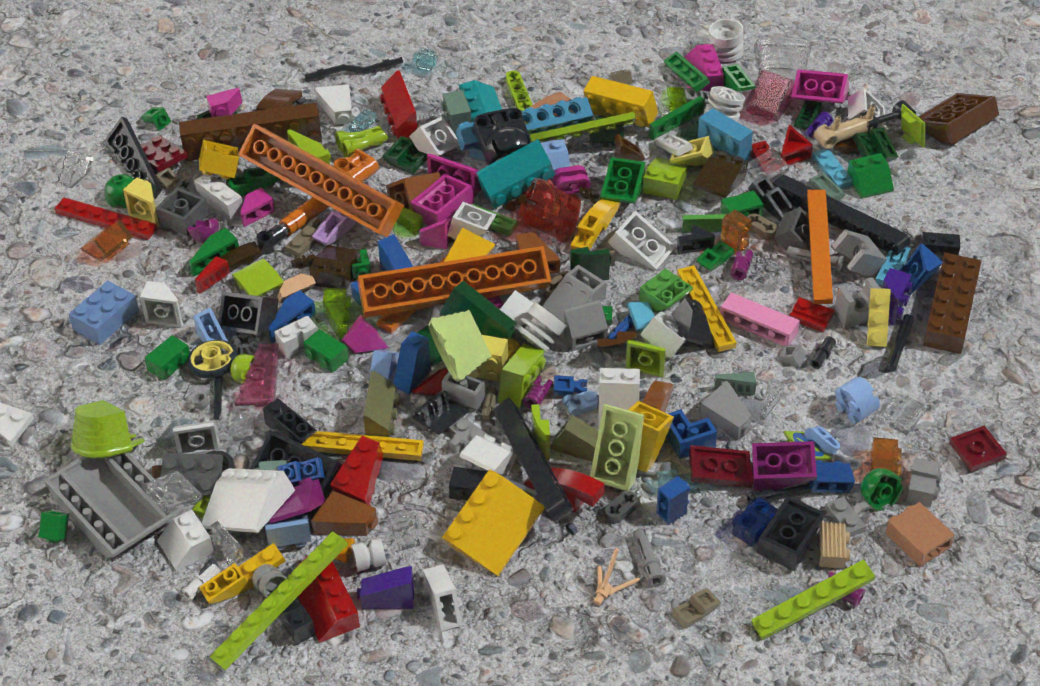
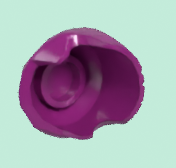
M216 218L204 221L197 220L196 227L189 226L187 230L194 240L204 244L210 235L218 232L219 222Z

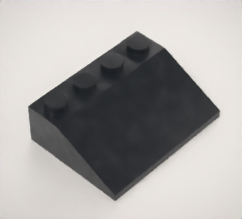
M270 430L250 469L259 468V462L285 460L287 463L294 461L300 463L318 457L322 460L324 479L319 480L326 499L332 491L330 484L343 464ZM320 506L303 514L312 517Z

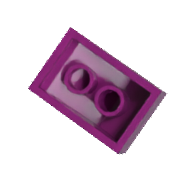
M814 441L752 443L754 491H763L770 488L778 490L817 479Z
M311 477L299 481V485L293 486L295 491L269 519L270 524L309 512L324 504L325 498L319 479L311 480Z

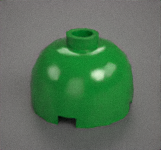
M125 174L111 177L106 182L104 188L107 204L113 208H116V206L127 208L123 189L134 178Z
M873 469L862 480L861 495L875 510H885L882 506L887 504L892 506L900 498L903 491L902 479L889 469Z

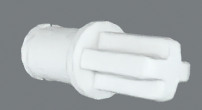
M212 564L201 575H196L195 579L182 590L183 595L192 601L201 592L199 586L219 574L220 569L215 564Z

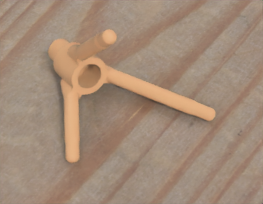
M618 548L614 550L604 581H602V567H597L598 585L595 592L596 597L593 600L597 605H601L608 595L611 596L615 592L640 581V578L637 577L614 588L608 583L617 558Z

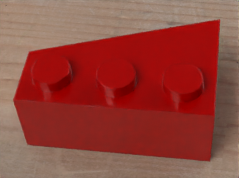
M362 435L331 482L332 490L371 506L370 503L375 492L376 479L379 476L384 455L380 443Z

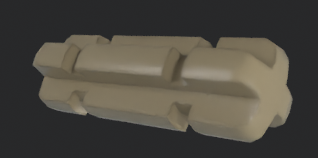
M488 387L486 390L482 410L483 420L490 421L493 417L495 398L497 397L496 387Z

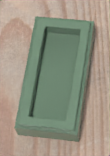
M825 173L809 179V184L815 190H826V195L836 200L844 198L845 192Z

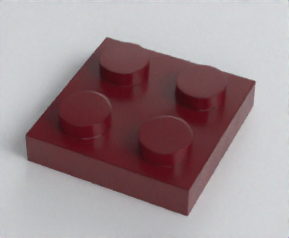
M985 425L954 436L949 441L951 447L971 472L1004 460L1007 456L1006 451Z

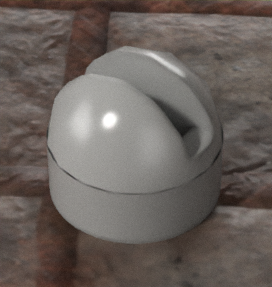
M200 392L192 397V403L197 409H205L209 404V399L206 393Z

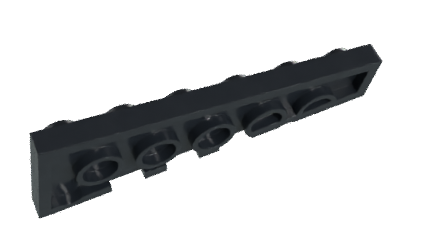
M121 116L104 141L110 150L118 156V161L124 164V169L132 175V178L136 179L138 177L151 183L154 199L156 200L163 189L128 119Z

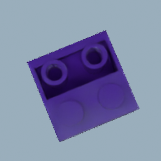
M889 268L883 280L882 288L891 289L888 321L891 325H895L897 319H901L903 316V306L907 307L910 296H907V294L910 293L913 283L910 282L911 274Z

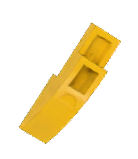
M601 199L594 204L577 226L578 233L571 243V249L589 247L590 250L600 232L607 229L621 202Z
M272 543L240 566H237L236 563L232 564L199 586L209 604L230 599L255 587L252 582V576L259 566L270 564L277 568L286 560L276 545Z

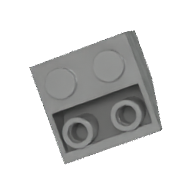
M600 300L564 310V324L566 325L564 337L572 352L597 345V339H608V327Z

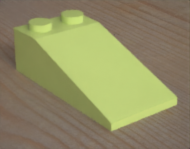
M607 404L603 405L590 477L608 486L625 491L630 490L635 483L644 421L643 414Z

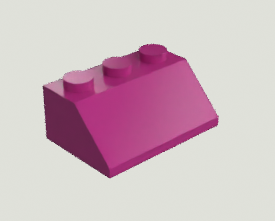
M714 44L697 45L684 56L687 61L708 78L710 83L701 89L702 91L710 92L712 87H723L724 73Z
M797 69L791 99L842 104L846 100L848 93V74Z
M433 154L427 155L428 174L439 172L440 177L444 174L452 176L472 185L473 197L477 196L482 189L476 173L479 171L478 169Z
M444 174L414 198L410 205L423 222L430 226L450 217L453 218L462 202L470 205L473 204L472 185Z

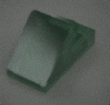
M693 114V123L680 131L682 138L687 141L698 139L699 117L701 116Z

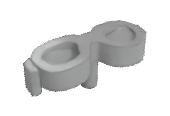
M833 454L832 456L834 462L850 463L852 471L857 470L863 465V461L859 459L846 458L841 454Z

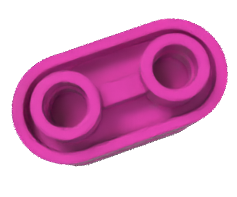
M576 165L554 170L555 176L552 179L561 195L579 193L580 187L589 189L591 186L584 166Z

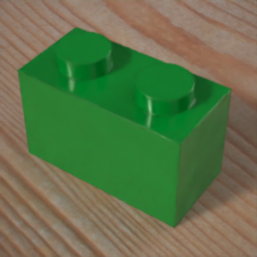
M755 191L721 199L720 213L737 214V224L746 222L747 216L750 214L762 216L763 203Z
M320 329L303 342L306 357L314 360L322 368L328 369L332 373L349 360L347 346Z
M171 335L144 357L147 370L164 381L183 364L188 362L189 346Z

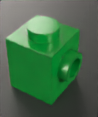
M52 510L42 512L38 538L46 539L45 542L58 543L59 540L65 539L67 537L70 513Z

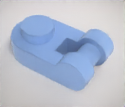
M586 391L573 396L566 395L562 402L565 407H568L570 415L578 416L597 409L599 406V396L593 391Z
M816 426L805 430V438L814 440L824 453L828 455L836 454L840 449L839 442L823 427Z

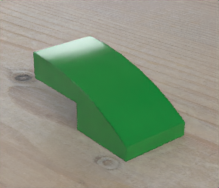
M720 240L711 250L707 248L696 259V262L711 271L726 262L735 251L734 248Z

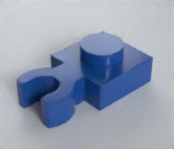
M554 375L553 395L573 396V392L579 394L587 391V388H583L587 387L586 379L574 381V376Z

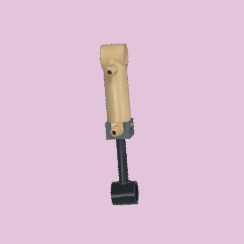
M901 100L895 104L892 113L875 117V106L871 105L868 111L860 113L859 118L841 123V117L836 116L832 126L822 125L817 128L814 138L825 149H830L837 142L852 138L856 133H868L871 129L877 128L880 123L895 118L901 121L902 104L915 115L916 111L905 100Z

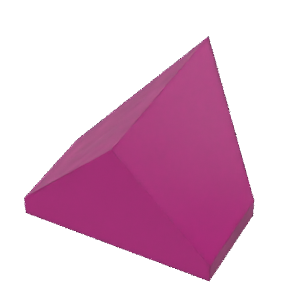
M452 217L420 229L421 245L447 249L451 239L447 234Z
M362 315L357 318L341 340L354 354L389 348L377 330Z

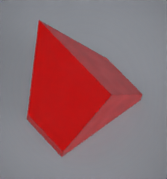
M790 125L788 126L781 151V168L810 159L812 156L813 144Z

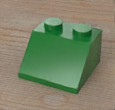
M881 153L849 160L847 173L853 179L852 186L861 199L894 191L889 164Z

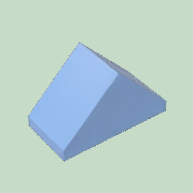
M211 307L193 316L196 333L203 342L211 340L227 341Z
M382 349L374 350L370 375L371 371H376L390 380L399 358V353Z

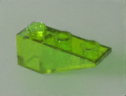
M324 288V315L338 340L343 343L341 340L348 332L346 321H349V310L347 308L351 307V296H348L347 289Z

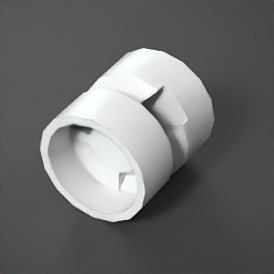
M381 538L369 540L366 545L363 542L351 545L357 572L369 569L370 565L379 567L387 564Z

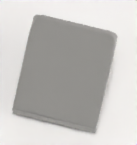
M801 345L784 346L778 361L800 367L806 357V353Z

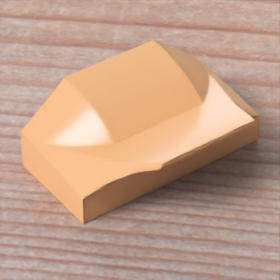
M299 274L285 280L277 296L279 302L284 301L299 290L304 292L313 288L316 284L313 276Z

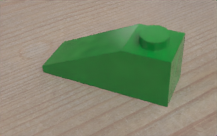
M739 64L722 66L724 87L736 91L756 89L755 84Z
M226 227L210 235L189 261L193 277L200 274L215 257L220 258L227 252L239 247L238 239Z

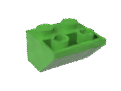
M665 268L640 287L639 302H649L653 312L665 310L691 292L693 287Z

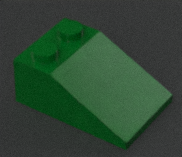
M611 157L600 199L636 204L643 188L646 162Z

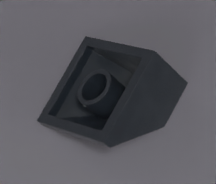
M685 298L671 315L687 341L713 349L715 346L701 303L697 300Z

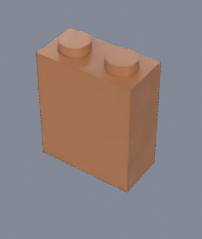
M920 502L913 506H908L902 513L892 516L887 522L886 535L920 567L952 547L955 534Z

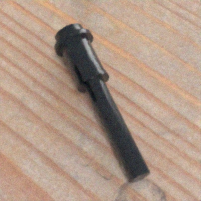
M809 483L778 490L770 488L758 492L751 491L747 494V501L750 506L757 507L758 504L774 502L775 498L809 492L811 489Z

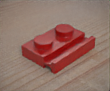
M799 297L789 316L800 320L799 324L824 332L835 310Z

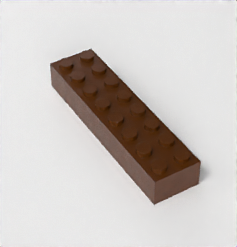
M317 103L179 122L182 147L188 155L185 162L199 160L203 140L237 147L239 153L253 124L259 125L289 141L287 130L291 129L316 142H322Z

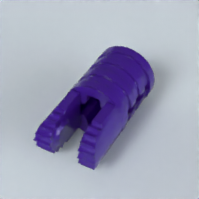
M821 112L805 131L806 137H812L817 128L822 125L829 127L833 123V117L827 112Z

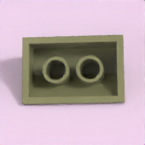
M371 371L363 415L365 435L391 437V435H395V423L393 421L397 420L398 417L396 405L400 404V393H397L395 384L376 371Z

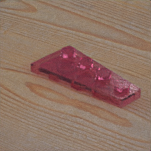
M259 344L255 354V361L252 362L251 369L246 374L245 383L240 388L239 397L234 402L235 408L265 407L275 400L279 344Z

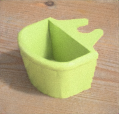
M470 310L462 311L458 314L443 315L439 318L434 317L429 321V329L434 343L449 373L456 382L462 381L492 357Z

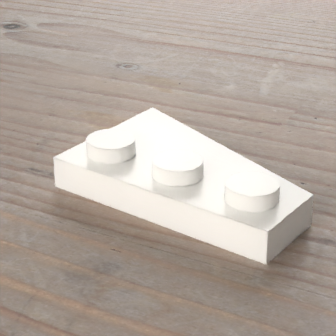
M0 402V437H3L10 446H13L33 421V414Z

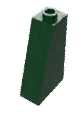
M462 281L453 288L439 313L440 316H446L470 310L481 335L508 340L515 333L513 329L517 324L465 281Z

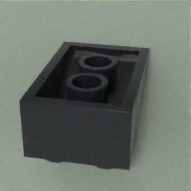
M787 495L759 537L757 554L795 571L814 539L825 517V512Z

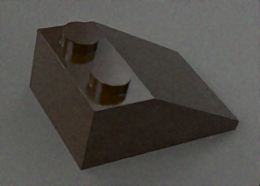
M722 150L715 151L705 163L692 187L726 198L745 180L749 161L743 160L740 156L729 155Z
M331 245L326 246L314 258L309 269L310 276H313L316 282L314 286L347 291L353 278L351 265L357 264V258H360L359 250Z

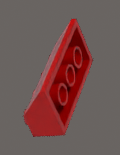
M397 70L381 87L382 94H379L380 103L384 104L383 110L384 114L387 115L388 124L392 125V135L396 136L398 140L401 136L410 138L409 136L417 130V117L401 72Z
M307 555V556L299 563V565H300L309 555ZM332 561L298 596L300 603L313 620L315 635L319 643L360 627L358 611Z

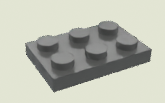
M163 453L160 485L170 495L211 496L214 486L222 474L223 455Z

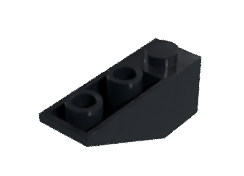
M279 398L262 408L265 424L274 432L302 443L317 432L313 426Z

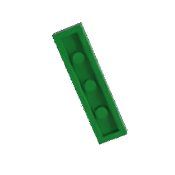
M677 51L664 60L665 65L695 92H698L710 83L703 73Z
M699 96L650 123L649 138L655 140L703 113L705 99Z

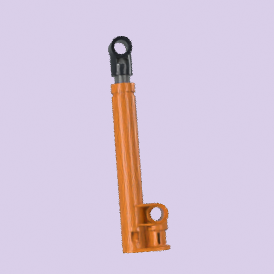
M355 149L350 157L338 158L334 161V167L361 182H364L379 170L377 161L359 149ZM312 197L280 220L279 225H275L268 231L259 232L256 236L257 244L263 255L273 253L275 250L274 246L284 240L286 235L291 236L330 206Z

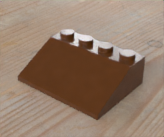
M956 93L918 117L925 122V133L939 142L953 145L958 143V140L969 136L974 130L982 128L984 124L992 122L994 118L999 116L995 96Z

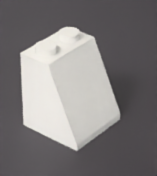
M600 368L598 429L604 404L628 410L639 401L640 369Z

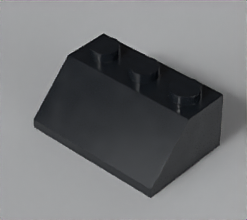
M223 291L218 323L222 330L260 335L276 319L279 299Z

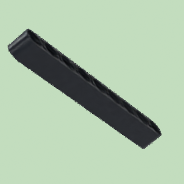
M782 173L771 180L775 188L780 187L793 206L801 207L808 213L807 190L815 189ZM826 195L829 224L843 231L845 229L866 235L876 247L886 252L892 251V255L900 254L910 244V239L904 232Z
M508 397L497 405L493 411L546 511L555 522H558L574 509L518 407Z

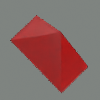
M447 367L436 371L415 387L412 392L414 394L435 396L443 389L442 380L449 372Z

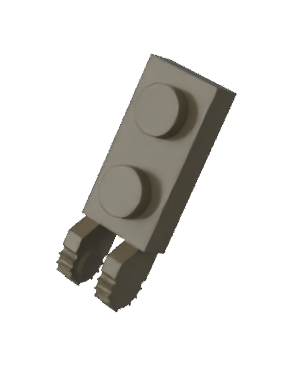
M318 217L311 219L309 224L285 246L286 252L301 258L317 242L312 239V235L316 232V227L318 226L319 228L322 224L319 223L320 219Z

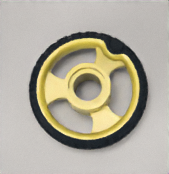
M225 340L205 341L197 345L188 356L189 369L194 375L201 378L212 379L221 377L231 371L232 361L238 356L237 350L234 345ZM220 349H224L229 353L222 355ZM201 354L203 363L195 365L197 357Z

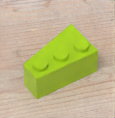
M523 344L502 368L498 403L503 402L509 397L520 409L524 397L540 370L545 366L544 349Z

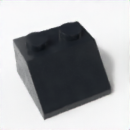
M920 232L919 245L924 244L943 261L944 253L959 255L960 235Z

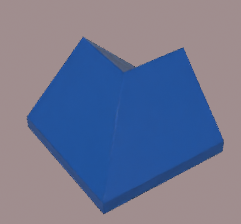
M924 244L918 246L902 269L903 272L911 274L910 282L913 285L910 293L907 294L910 296L932 277L943 263Z

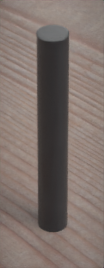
M222 376L214 380L215 420L222 418Z

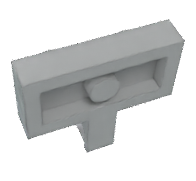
M462 417L449 427V433L453 435V439L449 442L450 450L457 453L464 446L466 447L476 435L484 436L487 433Z
M843 496L826 503V511L835 523L846 524V532H850V537L865 531L866 525L862 519H864L865 515L869 514L871 507L866 500L856 505L854 503L849 504Z

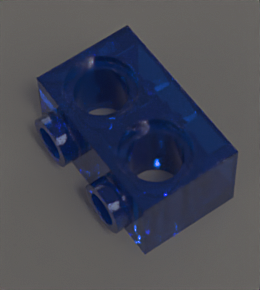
M758 497L754 502H750L742 514H737L732 521V534L750 547H753L759 541V537L778 509L761 497Z

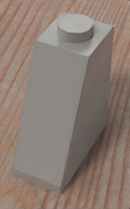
M725 381L701 403L700 416L704 419L709 418L713 425L736 440L750 432L752 416L729 382Z

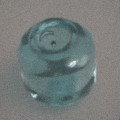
M420 48L418 53H414L413 62H416L418 69L431 71L433 68H436L438 55H435L434 50Z

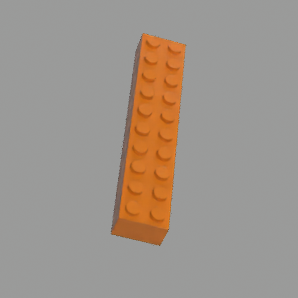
M253 124L238 153L240 157L385 237L389 236L404 207L400 202L256 124Z
M544 246L359 275L357 283L364 318L445 304L453 288L462 281H465L485 298L512 294L515 290L520 293L548 288L551 283V277Z

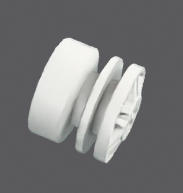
M720 19L711 24L709 27L710 44H714L719 61L731 62L739 59L744 53L743 25L734 19Z
M712 87L708 97L709 103L706 104L704 114L714 108L738 122L740 117L738 111H741L743 108L742 104H744L745 96L727 87Z
M534 302L527 311L533 319L529 321L522 318L521 320L527 324V327L524 329L517 324L515 328L532 345L547 352L549 347L543 343L545 339L553 344L554 341L549 334L552 332L559 336L566 325L538 303Z

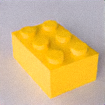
M203 140L199 157V170L206 175H213L214 173L224 179L235 178L239 161L238 148Z

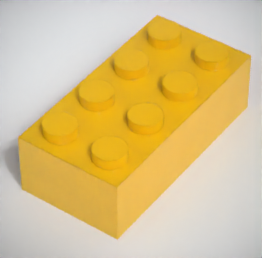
M591 76L583 90L594 115L612 117L634 112L637 122H633V124L649 128V124L655 120L658 114L654 93L651 90L596 76Z

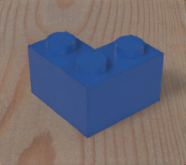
M682 409L668 413L674 416L666 438L679 459L689 456L688 450L690 445L716 447L717 430L709 418L690 423Z

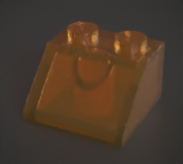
M118 220L102 230L80 249L99 261L104 259L109 261L117 255L115 252L117 249L123 250L130 244L128 241L133 236L123 223Z

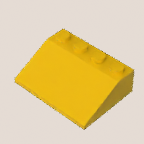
M489 469L442 538L449 547L496 576H499L545 507L512 482Z

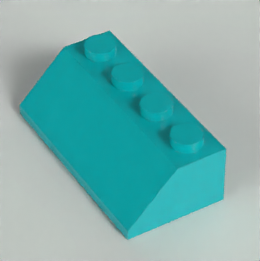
M477 80L458 85L459 89L463 90L471 110V123L480 114L502 109L493 86Z
M538 139L476 172L484 197L493 208L555 176L552 163Z

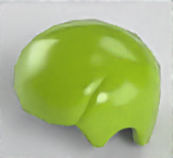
M241 354L232 361L230 367L231 375L236 383H245L248 372L252 370L250 363L255 361L254 355Z

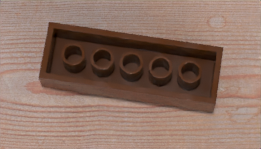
M944 253L923 346L958 354L962 353L982 260Z

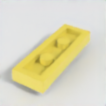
M870 288L867 346L887 347L891 289Z

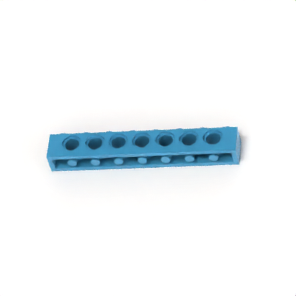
M576 97L571 101L565 102L562 100L553 105L544 104L539 108L533 109V107L521 111L523 120L527 122L525 125L529 135L589 122L593 117L587 97ZM463 122L458 125L455 133L461 151L480 147L476 136L472 133L474 122Z

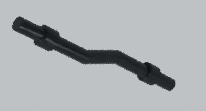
M403 58L385 59L380 63L365 67L342 64L327 69L320 68L316 72L304 74L305 80L308 81L315 78L322 79L326 75L341 71L368 73L383 68L386 70L390 69L391 66L402 64Z

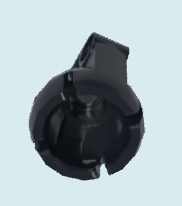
M518 108L491 111L475 117L472 133L477 138L488 166L499 159L504 153L509 155L532 142L522 118L523 114Z

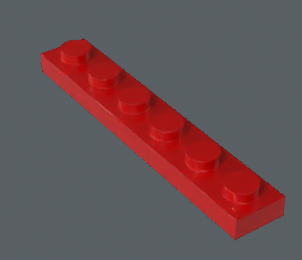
M65 197L54 208L56 214L145 240H149L157 230L156 223Z

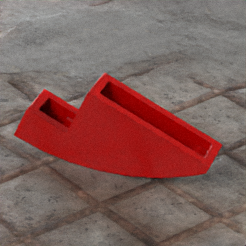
M551 468L574 509L572 512L576 513L583 503L593 507L603 496L605 483L580 472L562 468ZM528 478L525 481L524 486L535 490L533 484Z

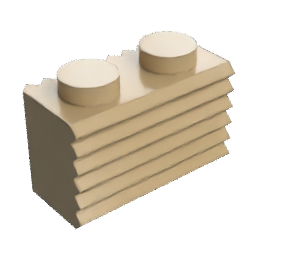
M821 523L818 531L819 567L845 569L846 561H850V549H846V544L849 545L850 532H846V524Z

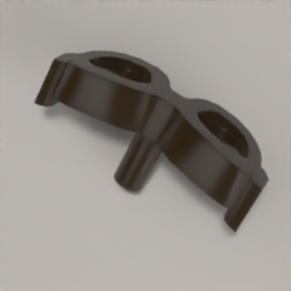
M579 188L580 195L585 199H589L593 204L601 200L599 194L592 195L591 189Z
M520 195L515 201L511 200L502 207L508 211H515L517 205L524 206L526 204L527 197L526 195Z
M312 254L307 256V258L305 255H302V258H295L291 260L292 267L302 268L307 265L311 266L317 255Z

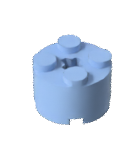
M855 377L835 390L837 399L835 406L839 412L842 413L844 411L848 415L852 424L862 421L880 408V401L878 396H873V387L862 377Z

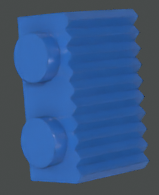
M816 460L817 479L808 481L812 493L835 492L848 494L855 483L850 463H842L840 461L831 463Z
M679 476L658 488L656 513L668 525L674 523V520L677 521V518L680 519V516L687 515L690 486Z

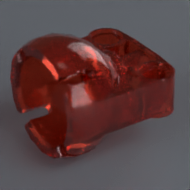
M533 179L524 197L534 201L536 205L522 202L517 214V223L527 229L539 230L553 236L560 242H566L578 223L581 208L580 198L575 194H569L555 188L544 179Z

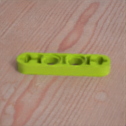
M515 70L508 71L506 73V84L516 108L524 111L523 107L527 109L533 104L521 74Z

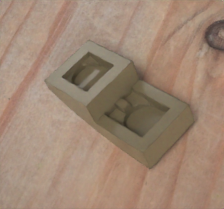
M706 588L691 595L688 602L673 608L671 615L686 629L709 615L720 606L721 601Z

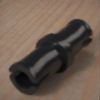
M827 336L823 343L816 348L815 355L810 361V365L814 369H820L824 361L830 357V351L836 344V340L833 337Z

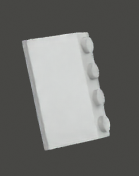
M229 468L217 480L201 524L205 529L258 533L292 495L295 489L284 471Z

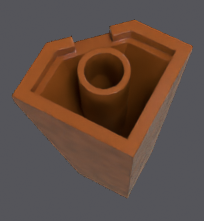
M436 172L403 178L386 185L388 196L404 205L401 211L402 216L416 213L410 202L440 178V174Z

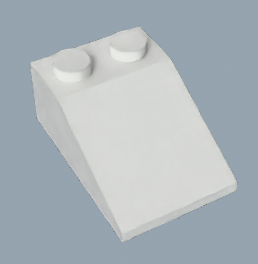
M637 211L632 213L607 242L621 255L653 270H656L676 247Z

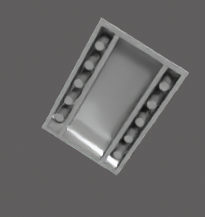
M129 452L106 458L81 457L44 480L59 507L64 513H70L69 518L105 557H115L184 512V509Z

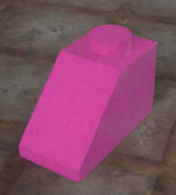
M239 87L206 96L212 117L231 115L242 104Z
M262 188L245 196L241 209L244 227L275 212L273 198Z

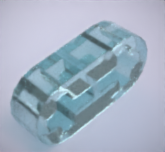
M365 109L351 121L349 131L359 132L368 129L375 122L376 113Z

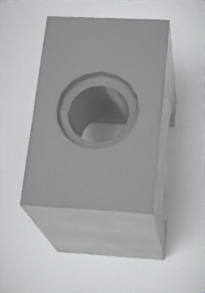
M845 229L831 246L835 252L841 253L851 260L847 265L850 271L874 277L887 261L886 257L868 236Z
M873 277L866 279L863 290L854 296H851L845 285L838 286L834 314L844 329L868 323L870 288H880Z

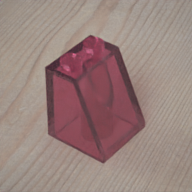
M762 69L755 82L756 89L751 90L745 102L746 110L751 115H759L766 120L778 122L794 100L791 99L794 86L793 79Z

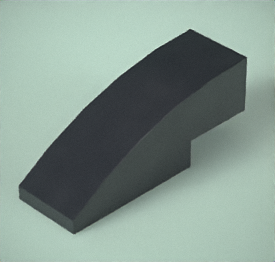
M767 175L752 182L748 187L749 191H755L762 201L763 207L780 222L785 213L794 210V207L780 187L775 188Z

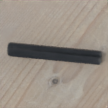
M905 314L886 363L885 368L887 371L894 372L897 368L913 324V315Z

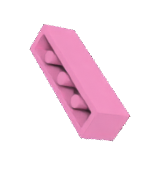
M730 293L721 306L720 313L725 322L782 346L790 345L798 334L800 320L734 293Z

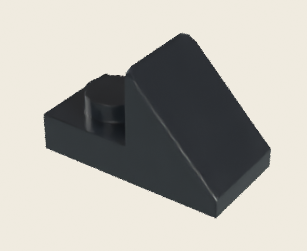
M692 225L691 235L678 236V255L705 251L707 248L711 250L714 247L715 235Z

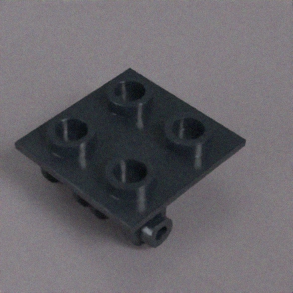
M443 390L439 391L434 398L431 397L429 401L427 400L423 405L416 408L415 415L412 418L440 435L468 412L447 399L449 394Z

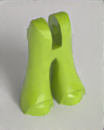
M380 126L359 132L340 130L334 133L336 145L344 157H350L355 149L362 151L371 146L382 145V143L388 140L387 134Z

